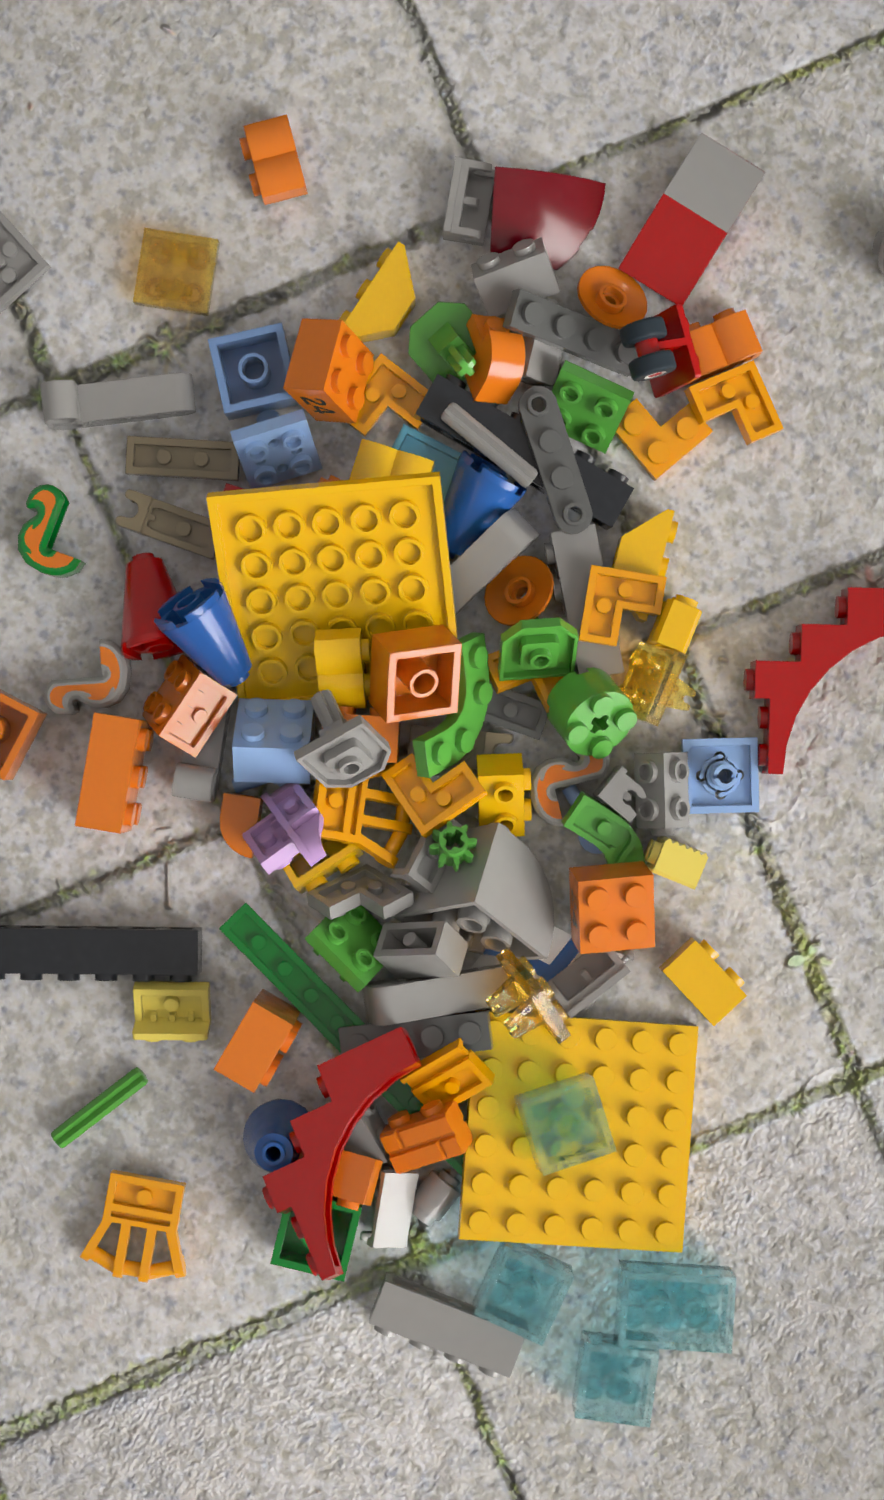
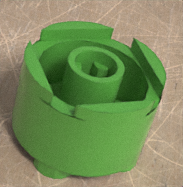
M591 667L586 668L589 672L577 674L575 671L571 672L556 683L548 696L549 714H547V717L572 751L580 755L602 759L607 757L613 747L620 743L629 730L635 726L637 715L634 712L631 701L609 674L602 669Z

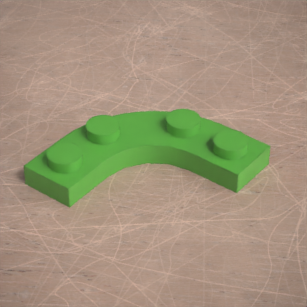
M471 632L458 639L462 643L457 713L447 714L445 720L436 728L412 740L417 776L430 778L454 765L474 747L475 740L485 719L488 703L493 695L489 678L488 651L486 649L484 633Z
M581 791L561 820L563 826L594 844L603 853L607 864L643 861L645 863L641 841L628 822L608 806Z

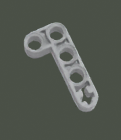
M170 373L77 385L72 380H52L40 384L44 423L53 430H71L196 413L193 380L190 373Z
M515 507L496 520L450 566L456 615L512 560L522 554L540 536L537 530Z
M197 664V666H198L205 674L209 675L206 671H204V670ZM225 685L234 691L235 686L231 687L230 685ZM231 706L196 758L182 751L181 762L177 763L174 773L172 796L205 802L215 801L219 787Z
M510 963L461 970L459 977L372 981L362 989L367 1022L375 1026L411 1022L517 1002L512 964Z

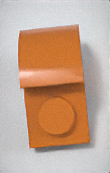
M472 314L466 324L476 350L474 359L477 363L473 367L475 373L472 376H469L467 373L465 374L474 401L507 405L521 381L525 365L524 339L522 334L511 333L509 329L503 327L505 318Z
M225 792L220 813L222 836L229 847L236 853L247 858H253L255 855L242 834L261 821L264 801L261 797Z

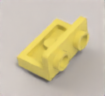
M134 982L135 1023L132 1031L134 1040H145L148 1042H158L161 1040L196 1042L208 1039L212 1020L210 982Z

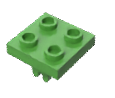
M565 360L552 389L568 437L606 454L635 392Z
M362 905L332 920L325 917L305 938L314 948L313 952L317 956L320 954L340 974L339 978L343 982L347 981L357 992H360L383 967L373 957L383 926Z

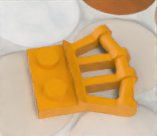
M395 764L386 765L384 770L352 788H326L316 779L313 804L324 817L321 839L337 841L343 844H353L373 856L383 866L394 869L399 860L396 856L407 836L412 835L413 825L410 824V817L394 793L369 789L367 787L369 779L382 777L381 774ZM365 801L395 806V820L364 815ZM362 826L391 832L392 834L385 847H381L361 834Z
M112 1170L102 1221L81 1253L80 1258L87 1262L91 1259L112 1272L113 1277L122 1278L123 1275L138 1277L139 1282L148 1283L150 1279L175 1275L176 1278L185 1277L186 1263L181 1250L178 1226L186 1183ZM112 1222L121 1224L116 1256L98 1246ZM132 1226L147 1229L141 1262L127 1260ZM157 1232H166L171 1260L152 1264Z

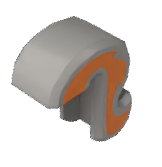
M100 639L102 677L51 680L43 695L44 702L48 708L58 714L75 715L80 711L77 705L78 701L96 708H109L120 703L130 690L132 676L130 660L122 655L121 647L115 642Z
M575 753L578 756L577 762L557 757L546 759L536 766L531 775V790L529 792L533 809L538 816L551 825L563 826L555 789L605 777L610 766L608 756L596 759L593 756Z

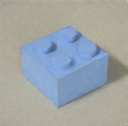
M239 698L232 743L234 782L310 784L311 774L296 761L294 751L315 740V710L311 700Z

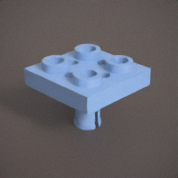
M303 409L281 416L275 410H265L257 416V423L230 431L250 488L271 486L323 469Z
M757 737L681 739V752H687L690 814L759 812ZM720 751L724 754L723 761H715L717 759L723 758L722 754L714 756L716 752ZM698 771H700V774H699V778H700V779H703V778H704V773H705V780H704V781H701V782H700V781H698V780L696 779V773H697ZM716 790H724V792L718 793L719 797H724L723 799L719 800L715 797Z

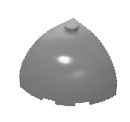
M499 822L467 829L468 838H477L476 847L469 850L474 855L473 862L467 863L463 861L459 865L458 872L454 871L453 866H447L433 894L413 891L414 905L393 916L402 923L446 921L455 927L457 932L469 943L467 951L483 955L484 949L505 952V959H547L554 931L553 899L542 866L532 851L514 836L505 825Z

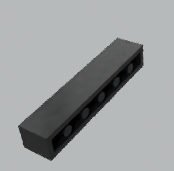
M437 374L414 415L415 419L497 466L441 419L444 410L450 403L454 402L537 470L518 413L512 412L509 416L497 409L499 404L474 401L472 394L465 390L466 384L462 380L451 374H446L445 378ZM577 449L574 455L592 508V522L608 530L613 527L634 488L627 484L629 479L625 475L609 468L608 472H605L594 465L597 461L594 457ZM537 474L529 486L545 494L539 474ZM569 508L580 515V511L577 508Z
M0 925V980L5 979V974H20V980H42L43 974H57V980L77 981L80 980V974H95V981H117L118 975H132V981L150 982L155 981V975H170L171 982H191L192 976H198L202 972V927Z

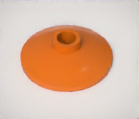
M595 266L586 270L580 277L577 285L578 298L587 313L598 322L611 328L621 329L623 326L645 317L648 307L645 293L641 286L625 272L610 266Z
M518 556L512 560L486 586L484 599L488 613L497 622L507 626H513L520 620L535 619L547 607L553 594L554 580L549 567L543 561L533 556Z

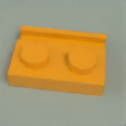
M458 1038L420 1060L422 1066L400 1078V1081L403 1084L407 1083L412 1088L411 1092L423 1105L440 1099L442 1104L453 1100L459 1104L493 1085L495 1074L471 1049L467 1050L463 1046L464 1041Z

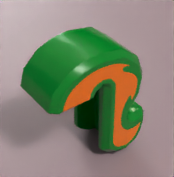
M45 484L34 488L26 501L27 508L37 512V515L23 524L18 534V551L25 563L39 572L56 578H68L80 573L86 563L52 550L70 503L61 490L53 485Z

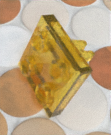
M144 228L133 303L139 306L209 316L220 246L219 239Z
M642 642L633 651L628 663L629 669L619 688L631 701L638 721L658 727L666 707L683 711L690 709V705L685 703L683 698L684 696L694 697L696 691L678 678L686 661V655L672 649Z
M508 947L497 954L496 958L508 979L486 1000V1004L492 1008L491 1012L495 1017H499L518 1007L503 1023L510 1030L509 1034L516 1039L543 1025L558 1044L570 1037L571 1034L564 1024V1021L568 1019L567 1014L555 999L553 1001L550 1000L555 994L542 976L538 979L533 977L536 975V971L526 957L523 955L518 959Z

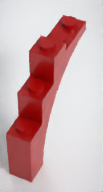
M847 587L842 589L841 596H836L835 617L840 618V625H797L796 632H791L789 638L790 655H795V661L755 660L750 662V669L745 668L743 678L744 691H749V699H764V706H759L757 715L758 729H763V744H758V766H762V774H783L786 747L796 716L810 691L829 669L853 650L884 636V588Z
M402 1027L396 1028L317 1065L321 1076L316 1078L317 1084L324 1098L330 1097L331 1102L290 1120L294 1130L289 1133L291 1142L297 1153L303 1152L304 1157L262 1176L266 1184L262 1188L266 1203L270 1209L275 1208L277 1213L286 1214L291 1211L294 1212L295 1216L291 1217L294 1231L299 1239H305L310 1253L306 1254L307 1263L313 1275H319L322 1281L331 1280L344 1274L334 1243L331 1211L334 1180L345 1145L355 1125L373 1101L398 1079L422 1066L408 1031Z

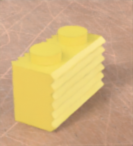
M660 836L656 841L650 839L644 852L645 861L647 862L646 866L652 873L694 890L708 860L705 852L666 836Z

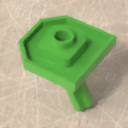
M438 301L410 326L408 354L432 382L437 374L444 378L446 374H451L464 381L466 373L469 376L475 373L473 367L477 363L474 359L476 350L466 326L471 315L474 313L465 303Z
M537 616L535 619L520 620L501 634L498 663L499 681L561 677L574 672L579 638L577 629L560 617L539 619Z

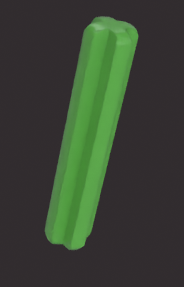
M138 1067L132 1069L54 1129L51 1137L60 1148L66 1147L144 1087L148 1082L146 1075Z

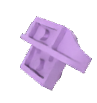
M286 783L270 795L267 792L261 795V798L272 813L244 832L242 836L268 875L275 870L286 867L298 853L303 855L311 867L327 856L321 843L324 817L299 784Z

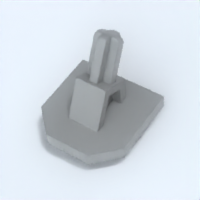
M329 689L314 694L311 698V703L323 729L319 730V738L294 751L296 761L326 788H352L384 770L391 753L389 742L361 715L351 720L344 719Z

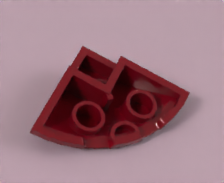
M495 167L490 253L496 252L499 254L512 249L521 240H536L542 237L553 269L559 270L577 254L580 245L586 239L589 232L594 229L603 204L606 183L546 171Z

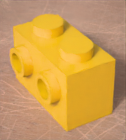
M522 753L477 755V779L488 793V795L478 801L479 826L499 822L505 825L514 836H525V821H532L531 798L524 799V791L531 790V769L523 768Z
M321 839L322 847L327 856L311 867L303 855L298 853L283 870L295 889L303 894L306 891L309 892L328 883L326 878L335 872L340 871L343 874L356 867L360 863L358 858L364 855L362 849L353 844H343L337 841Z

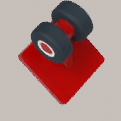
M682 304L673 305L654 317L629 323L619 330L623 347L635 348L638 358L632 360L628 365L632 380L637 382L650 380L655 398L663 397L701 377L699 358L694 349L689 331V322L685 316Z

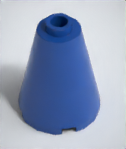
M463 450L458 458L443 502L449 558L454 559L455 555L461 556L496 520L509 511L527 491L517 481L513 484L507 481L506 472L474 453L470 455L466 450Z
M206 578L201 580L204 587L193 591L191 586H188L171 597L158 610L161 619L154 618V623L162 633L220 685L234 687L243 683L249 677L248 671L251 669L252 663L224 586L217 578Z
M286 1099L271 1100L256 1108L249 1116L243 1132L244 1147L252 1162L264 1171L271 1173L297 1161L299 1154L295 1150L289 1135L290 1132L294 1131L290 1120L308 1113V1110L297 1102Z

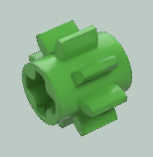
M447 821V827L442 832L436 829L433 830L432 838L437 843L429 846V855H438V868H442L444 865L453 866L454 871L458 872L459 865L463 861L467 863L473 862L474 855L469 850L476 847L477 838H468V825L465 824L460 828L453 826L451 821ZM454 843L459 844V848L456 846L451 850L446 848V845L451 847Z

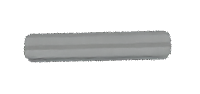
M452 402L444 410L441 419L521 486H529L536 478L538 472L533 466L458 404Z

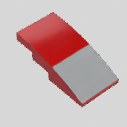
M701 133L618 269L674 304H682L683 306L764 176L765 171Z

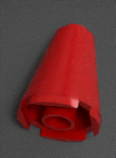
M149 552L134 555L132 561L127 563L125 568L121 652L126 659L142 660L141 654L152 653L154 660L184 653L154 623V618L161 619L158 610L171 597L177 594V591L163 560L159 557H154V554Z

